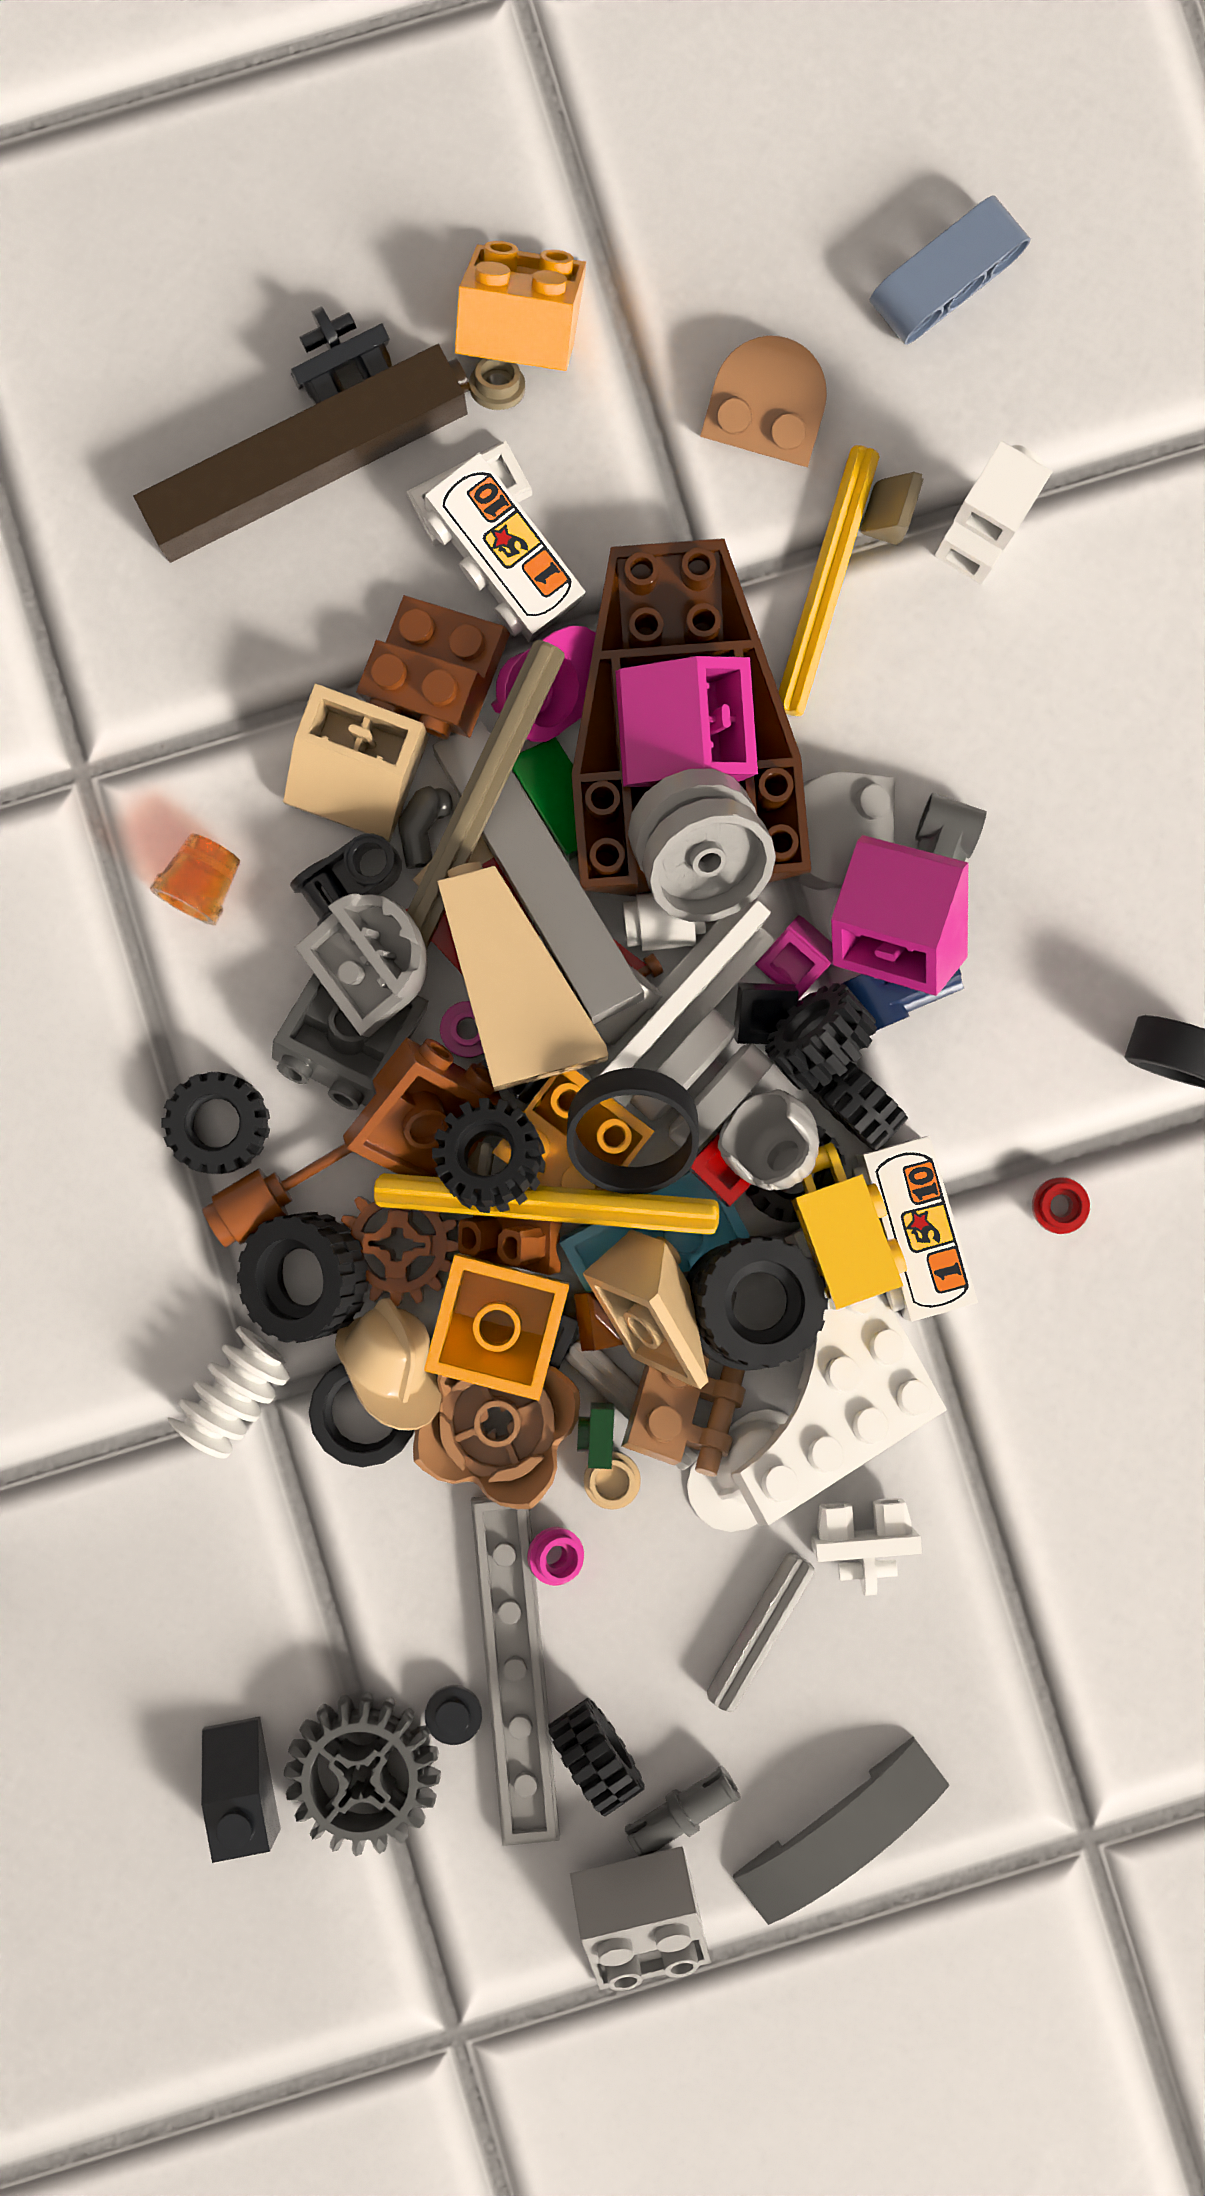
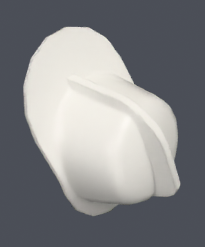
M763 1409L749 1412L730 1426L728 1433L733 1438L729 1455L722 1457L716 1477L696 1472L697 1460L695 1461L690 1470L687 1490L689 1502L701 1520L715 1529L729 1532L746 1530L757 1524L731 1473L748 1462L766 1444L780 1424H785L789 1417L787 1414Z

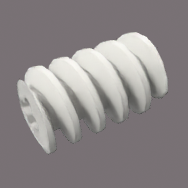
M239 1326L235 1331L245 1344L244 1347L239 1349L224 1344L221 1348L230 1361L229 1366L224 1367L210 1362L207 1366L216 1380L214 1385L212 1386L198 1380L193 1383V1387L202 1400L198 1404L184 1398L178 1402L187 1419L183 1422L167 1417L174 1430L187 1442L200 1451L218 1458H227L233 1451L232 1444L228 1438L241 1440L246 1435L247 1429L242 1419L255 1422L261 1416V1410L256 1401L270 1403L276 1397L275 1391L269 1382L284 1385L290 1379L289 1372L284 1366L286 1362L282 1355L261 1337L242 1326Z

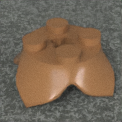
M550 1365L547 1369L539 1401L438 1375V1389L442 1395L440 1410L430 1424L415 1430L413 1461L423 1471L439 1481L451 1484L467 1481L474 1482L488 1499L500 1506L515 1509H532L553 1484L557 1471L558 1446L562 1440L572 1433L578 1421L580 1393L577 1386L556 1367ZM500 1407L501 1412L508 1410L512 1414L514 1419L508 1422L507 1434L497 1435L496 1428L489 1432L486 1430L483 1422L490 1416L489 1408Z

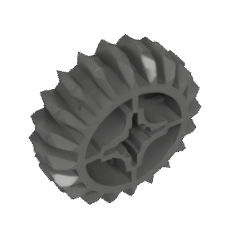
M370 1692L363 1694L359 1709H355L352 1699L348 1695L340 1697L337 1709L338 1714L330 1706L323 1704L316 1713L319 1723L306 1719L299 1729L304 1739H294L289 1746L288 1752L296 1760L286 1764L284 1776L296 1782L288 1787L286 1798L288 1801L293 1802L304 1801L294 1816L296 1822H305L313 1817L315 1823L310 1831L312 1840L320 1838L325 1830L333 1834L330 1841L332 1852L338 1851L343 1840L347 1839L352 1840L351 1849L355 1856L362 1854L366 1840H371L373 1848L380 1854L386 1850L388 1844L387 1834L399 1844L404 1843L409 1834L407 1825L421 1828L425 1822L426 1816L421 1808L434 1807L437 1795L429 1787L439 1784L441 1771L428 1765H431L438 1759V1747L421 1746L430 1734V1730L426 1725L419 1726L412 1731L409 1729L415 1716V1712L411 1708L403 1711L399 1718L392 1715L395 1706V1699L392 1697L386 1698L381 1710L373 1708L374 1698ZM352 1732H368L378 1735L372 1743L366 1745H356L347 1738H344L342 1741L337 1738ZM395 1747L402 1755L408 1769L409 1788L406 1793L395 1786L397 1779L391 1775L386 1766L389 1755ZM319 1753L330 1761L328 1768L337 1776L339 1782L336 1793L331 1799L326 1794L319 1779ZM377 1757L370 1781L366 1776L364 1782L357 1780L352 1788L348 1790L355 1767H357L358 1771L361 1765L368 1767L374 1758ZM361 1802L370 1803L379 1810L384 1807L387 1808L384 1811L372 1814H359L348 1811L353 1805Z

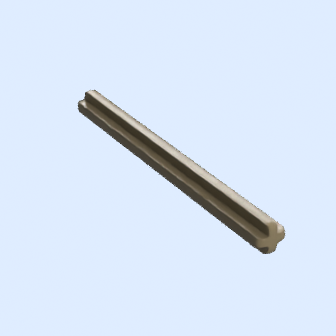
M543 640L533 642L407 912L417 925L426 950L445 912L437 881L449 878L447 871L451 868L468 863L565 658L564 652L561 649Z

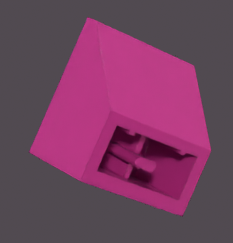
M695 656L622 668L615 671L623 787H653L665 777L687 769H715L733 776L737 782L758 774L750 657Z
M862 835L857 840L831 918L833 965L937 996L968 957L969 862Z

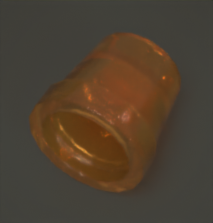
M191 833L164 871L157 874L149 889L158 898L182 913L203 923L216 925L224 911L222 906L241 861L235 854L218 843L201 835Z

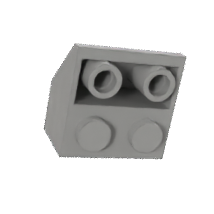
M683 1846L570 1873L580 1939L600 1990L606 1988L615 1991L629 1990L640 1985L643 1979L664 1974L670 1977H682L695 1972L701 1965L711 1963Z

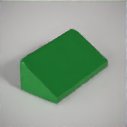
M554 737L547 742H542L520 752L512 771L565 860L568 862L578 855L572 788L573 764L557 738Z

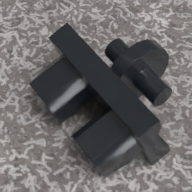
M322 306L311 311L318 328L300 336L299 339L306 353L326 344L328 350L292 368L291 376L298 390L304 387L308 396L316 405L344 391L335 371L354 362L364 381L392 367L390 355L386 348L390 338L383 323L341 343L338 337L357 328L350 312L330 321Z

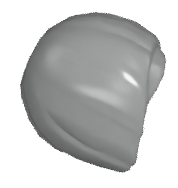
M780 1089L753 1095L743 1101L734 1111L733 1115L724 1123L719 1133L718 1149L725 1163L736 1175L746 1182L765 1190L788 1189L793 1187L794 1184L801 1182L813 1171L819 1153L817 1125L810 1109L802 1101Z

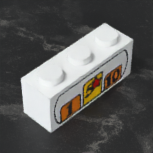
M480 453L476 454L425 494V509L429 512L423 517L426 525L442 545L451 541L464 559L458 563L462 572L478 591L482 590L485 586L499 603L494 608V612L511 635L515 637L521 632L527 641L531 642L582 601L586 591Z
M930 1136L915 1138L880 1148L878 1151L856 1155L859 1167L851 1170L852 1178L863 1174L866 1185L872 1183L877 1185L887 1212V1216L879 1218L887 1240L893 1238L897 1240L907 1266V1271L899 1274L903 1286L885 1292L891 1310L893 1312L901 1310L903 1318L913 1322L978 1303Z

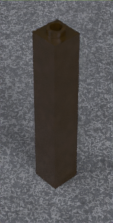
M438 343L133 495L159 548L168 561L172 563L467 415L464 393L471 390L469 381L458 359L455 358L448 362Z

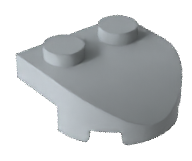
M834 772L804 782L811 872L798 875L797 881L815 890L841 889L857 840L862 835L894 843L895 778L850 772Z
M350 894L330 904L328 907L332 914L300 941L295 948L360 1036L370 1037L418 995L427 976L428 959L426 947L417 925L400 904L383 896Z

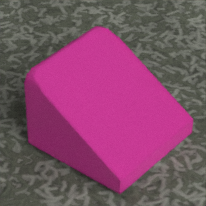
M798 915L755 963V966L776 984H794L799 991V1000L833 962L832 942L804 917Z

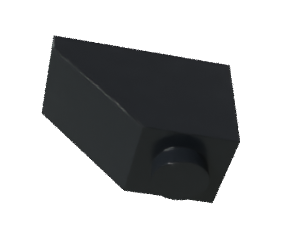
M260 1716L208 1726L202 1730L201 1805L212 1863L270 1852L281 1830Z

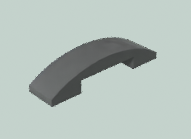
M914 1736L869 1770L871 1778L786 1844L782 1846L779 1841H776L733 1874L735 1882L768 1925L814 1902L867 1865L906 1832L950 1786Z

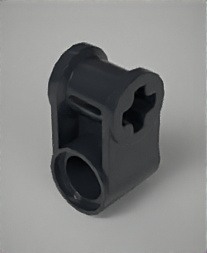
M374 833L361 834L327 858L306 868L292 880L290 887L294 893L303 894L318 916L317 926H319L332 914L328 907L331 902L322 891V886L332 899V902L350 894L379 895L399 879L402 871V860L398 851L383 837ZM371 849L384 850L387 862L385 868L380 874L375 876H364L360 870L362 856Z

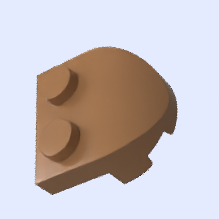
M781 336L757 337L743 343L730 353L719 369L700 437L808 468L827 397L824 373L817 359L800 343Z

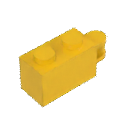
M830 1142L818 1147L819 1153L811 1174L830 1168L835 1184L817 1190L810 1174L801 1181L805 1195L791 1201L812 1259L818 1266L816 1270L819 1276L824 1278L826 1285L824 1292L828 1298L830 1309L837 1310L902 1287L903 1283L899 1274L907 1271V1266L895 1238L887 1240L879 1218L887 1216V1212L877 1185L875 1183L866 1185L863 1174L847 1179L834 1144Z

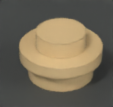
M612 1451V1469L588 1468V1465L584 1473L585 1491L591 1501L601 1508L610 1510L623 1508L635 1499L640 1489L641 1478L639 1469L635 1462L626 1454Z

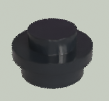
M458 1685L445 1686L437 1690L430 1697L425 1709V1724L430 1730V1734L437 1741L447 1745H459L469 1741L478 1732L482 1721V1707L479 1699L472 1691Z

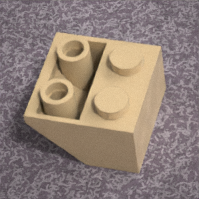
M315 683L294 738L283 799L284 804L365 834L374 833L390 842L429 740L424 723Z

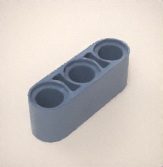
M992 195L980 202L884 279L872 293L869 299L870 303L901 341L908 345L931 329L1012 264L1027 248L1031 239L997 197Z

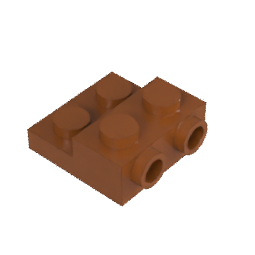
M403 595L386 642L376 640L356 693L367 703L424 723L427 733L435 737L449 739L450 733L453 732L470 738L510 633L503 625Z
M406 1037L372 1080L376 1094L344 1133L343 1139L348 1150L396 1174L438 1177L435 1167H438V1165L432 1158V1148H439V1144L434 1139L437 1129L446 1131L448 1128L444 1121L446 1116L450 1112L456 1118L461 1116L463 1112L459 1106L468 1101L472 1108L480 1107L479 1098H489L493 1105H497L499 1099L502 1100L499 1091L494 1090L490 1073L486 1068L472 1063L466 1070L453 1063L454 1057L439 1042L427 1038L420 1045ZM485 1137L474 1143L469 1151L468 1158L475 1151L478 1143L482 1142Z

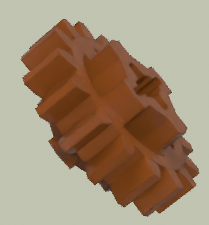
M358 1196L354 1202L361 1213L358 1217L343 1215L341 1222L351 1228V1235L355 1240H359L363 1248L361 1253L364 1260L366 1259L363 1253L374 1254L385 1266L386 1279L375 1273L367 1263L366 1281H369V1284L372 1285L369 1300L377 1301L386 1291L390 1292V1299L394 1305L400 1306L405 1292H410L411 1297L416 1303L422 1302L424 1300L422 1286L425 1284L436 1291H440L444 1285L437 1274L440 1270L450 1272L452 1261L447 1259L448 1252L458 1250V1241L451 1240L448 1237V1231L453 1230L459 1225L458 1220L449 1219L443 1221L440 1216L442 1212L418 1210L429 1219L436 1233L424 1234L413 1222L412 1210L389 1208L387 1222L377 1232H364L369 1220L385 1207H379L375 1204V1201L371 1203L368 1199ZM397 1227L403 1228L404 1238L413 1239V1242L425 1243V1246H417L403 1252L402 1259H397L395 1249L386 1248V1245L375 1244L374 1241H381L395 1236ZM420 1256H435L431 1266L424 1274L409 1281L411 1264Z

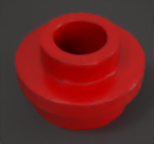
M1064 1177L1052 1178L1043 1182L1035 1191L1032 1199V1212L1037 1223L1045 1230L1056 1234H1068L1079 1229L1087 1220L1090 1212V1200L1086 1190L1078 1182ZM1062 1195L1067 1199L1069 1206L1067 1212L1058 1217L1051 1210V1201L1055 1196Z

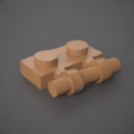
M703 1355L707 1371L710 1359ZM645 1364L621 1447L671 1465H676L681 1462L685 1446L700 1451L695 1471L706 1476L716 1477L722 1457H727L731 1448L733 1438L728 1433L735 1408H741L746 1389L741 1386L745 1370H738L723 1365L719 1380L708 1377V1382L701 1389H698ZM699 1398L713 1403L706 1428L692 1424Z

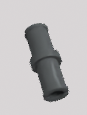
M719 1766L716 1768V1771L683 1792L675 1789L667 1794L665 1797L666 1803L633 1824L625 1826L628 1841L638 1856L652 1854L684 1833L691 1837L700 1831L699 1824L731 1803L741 1799L736 1784L723 1766Z

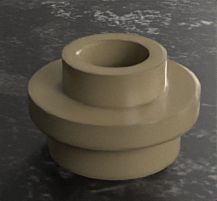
M483 358L471 373L469 380L470 394L479 405L492 410L509 409L517 405L524 397L525 378L517 363Z

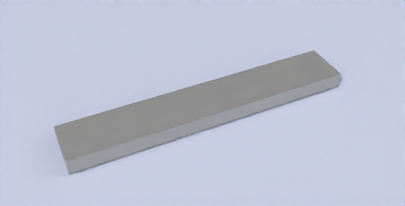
M483 721L475 724L470 738L454 734L449 739L441 740L432 745L437 761L459 798H461L490 736ZM511 770L481 836L565 980L593 1025L644 1000V990Z
M486 1496L472 1497L471 1510L502 1846L559 1841L560 1831L552 1744L548 1731L550 1723L536 1577L530 1571L527 1561L528 1549L533 1540L530 1509L500 1506Z

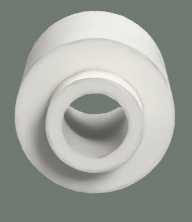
M652 893L637 894L636 900L623 902L627 947L641 946V951L695 946V934L706 933L705 921L688 922L669 915L655 901Z

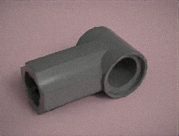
M931 793L916 831L915 840L919 841L916 849L965 861L966 858L969 859L980 838L987 811L936 793Z

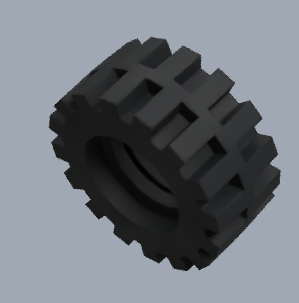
M850 1061L845 1065L848 1070L841 1076L835 1073L832 1075L830 1083L822 1086L819 1082L816 1089L808 1092L862 1143L866 1144L871 1150L878 1151L907 1121L908 1116L886 1094V1091L877 1085L869 1075L860 1070L855 1063Z
M207 1072L189 1077L187 1082L184 1084L180 1083L173 1090L175 1094L171 1099H167L164 1105L167 1111L165 1118H161V1128H165L166 1137L163 1138L167 1147H171L174 1152L173 1156L179 1162L186 1164L188 1168L197 1172L225 1174L246 1167L252 1163L251 1160L256 1155H260L264 1149V1141L269 1137L270 1128H268L270 1114L269 1109H266L264 1105V1098L260 1092L252 1087V1084L232 1074ZM213 1099H222L229 1102L236 1109L239 1116V1130L236 1137L229 1144L222 1147L205 1145L197 1137L194 1130V1117L197 1110L205 1102Z

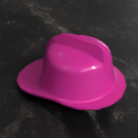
M567 626L554 631L543 639V641L561 649L564 652L565 658L526 738L530 742H547L581 719L596 632L584 626ZM531 648L511 657L500 669L496 680V699L491 703L496 713L500 714Z

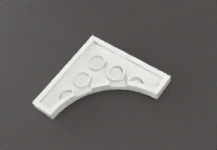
M802 1229L785 1237L786 1243L796 1245L802 1249L801 1253L805 1257L812 1258ZM884 1293L837 1310L830 1309L828 1303V1310L825 1309L823 1320H825L823 1329L816 1334L814 1338L815 1343L810 1349H806L803 1371L797 1388L801 1392L785 1424L779 1425L766 1444L748 1462L731 1473L759 1526L772 1524L947 1410L895 1313L891 1310V1306Z

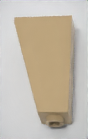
M471 862L448 870L449 878L437 882L494 1090L499 1091L606 1062L609 1054L605 1042L497 868L492 866L483 869L481 862Z

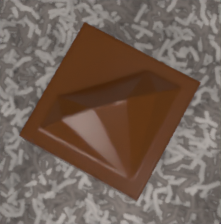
M593 1291L574 1294L581 1351H596L624 1345Z

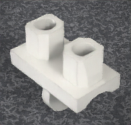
M902 1498L872 1501L875 1529L854 1531L853 1512L850 1503L820 1504L817 1522L818 1534H810L812 1553H816L817 1561L858 1559V1562L838 1563L840 1581L860 1579L864 1596L877 1595V1578L897 1576V1564L895 1559L875 1560V1557L922 1554L921 1536L911 1526L907 1506Z

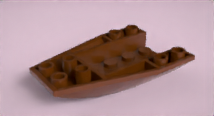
M725 538L614 546L610 548L572 769L580 885L584 891L635 897L637 894L651 893L645 874L640 869L633 854L628 830L633 810L644 793L652 787H623L615 671L622 668L695 656L750 657L758 774L738 783L747 792L755 807L757 816L763 821L772 838L776 860L771 879L768 883L811 872L801 755Z

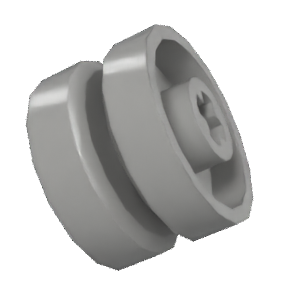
M687 769L670 775L645 792L631 814L628 837L633 854L640 869L645 874L647 884L655 901L671 916L688 922L715 921L735 914L755 900L771 879L776 860L772 838L763 821L757 816L755 807L747 792L733 776L715 769Z
M714 1008L656 1071L677 1081L692 1097L698 1113L699 1147L714 1131L719 1133L724 1123L733 1115L739 1105L752 1097L753 1093L751 1090L774 1064L770 1058L751 1043L740 1047L723 1066L716 1057L734 1038L735 1027ZM635 1095L630 1100V1103L650 1121L661 1119L672 1107L661 1100L648 1096ZM679 1114L669 1126L668 1137L681 1148L690 1133V1128L684 1117Z

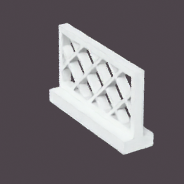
M757 901L747 913L741 909L735 914L719 919L657 987L663 997L653 1010L649 1009L615 1045L606 1044L609 1054L606 1062L585 1067L583 1071L591 1079L606 1072L623 1068H642L657 1071L713 1008L717 1007L776 941L773 936L762 928L771 911L760 901ZM623 1095L613 1098L625 1108L635 1095Z

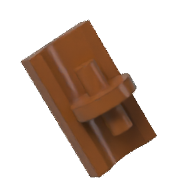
M473 1215V1217L461 1219L459 1222L458 1250L461 1254L541 1274L552 1275L560 1273L561 1262L557 1256L556 1245L560 1240L559 1231L562 1227V1222Z

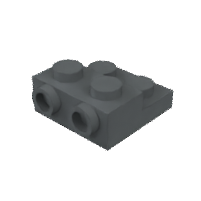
M313 973L273 1040L272 1059L279 1062L277 1065L278 1071L289 1080L298 1084H307L311 1078L329 1087L328 1095L337 1104L350 1110H358L361 1104L367 1106L376 1094L372 1080L405 1038L410 1039L427 1010L429 1001L417 995L370 1037L360 1036Z

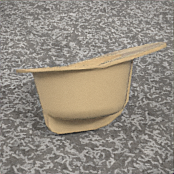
M389 1298L381 1299L363 1317L355 1318L348 1327L337 1331L335 1340L337 1354L345 1367L358 1399L366 1411L380 1423L398 1430H417L430 1424L440 1410L442 1395L438 1389L436 1375L424 1371L430 1344L429 1334L425 1325L418 1317L404 1309L396 1308Z

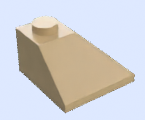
M631 1229L582 1274L633 1359L701 1389L708 1382L690 1285L678 1266L681 1263L680 1255L673 1245L663 1237L653 1238Z

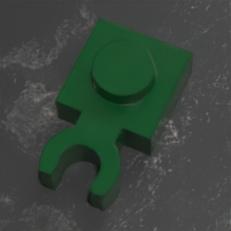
M591 1402L590 1417L579 1416L577 1452H588V1468L612 1469L614 1403Z

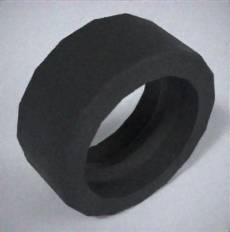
M1139 1016L1124 1056L1129 1063L1156 1075L1205 1089V1028L1159 1016Z
M341 1362L326 1372L313 1390L308 1412L312 1434L323 1451L342 1464L362 1468L384 1464L402 1452L415 1433V1430H398L394 1428L390 1435L379 1442L370 1444L352 1442L343 1436L334 1424L332 1415L334 1396L342 1385L350 1381Z

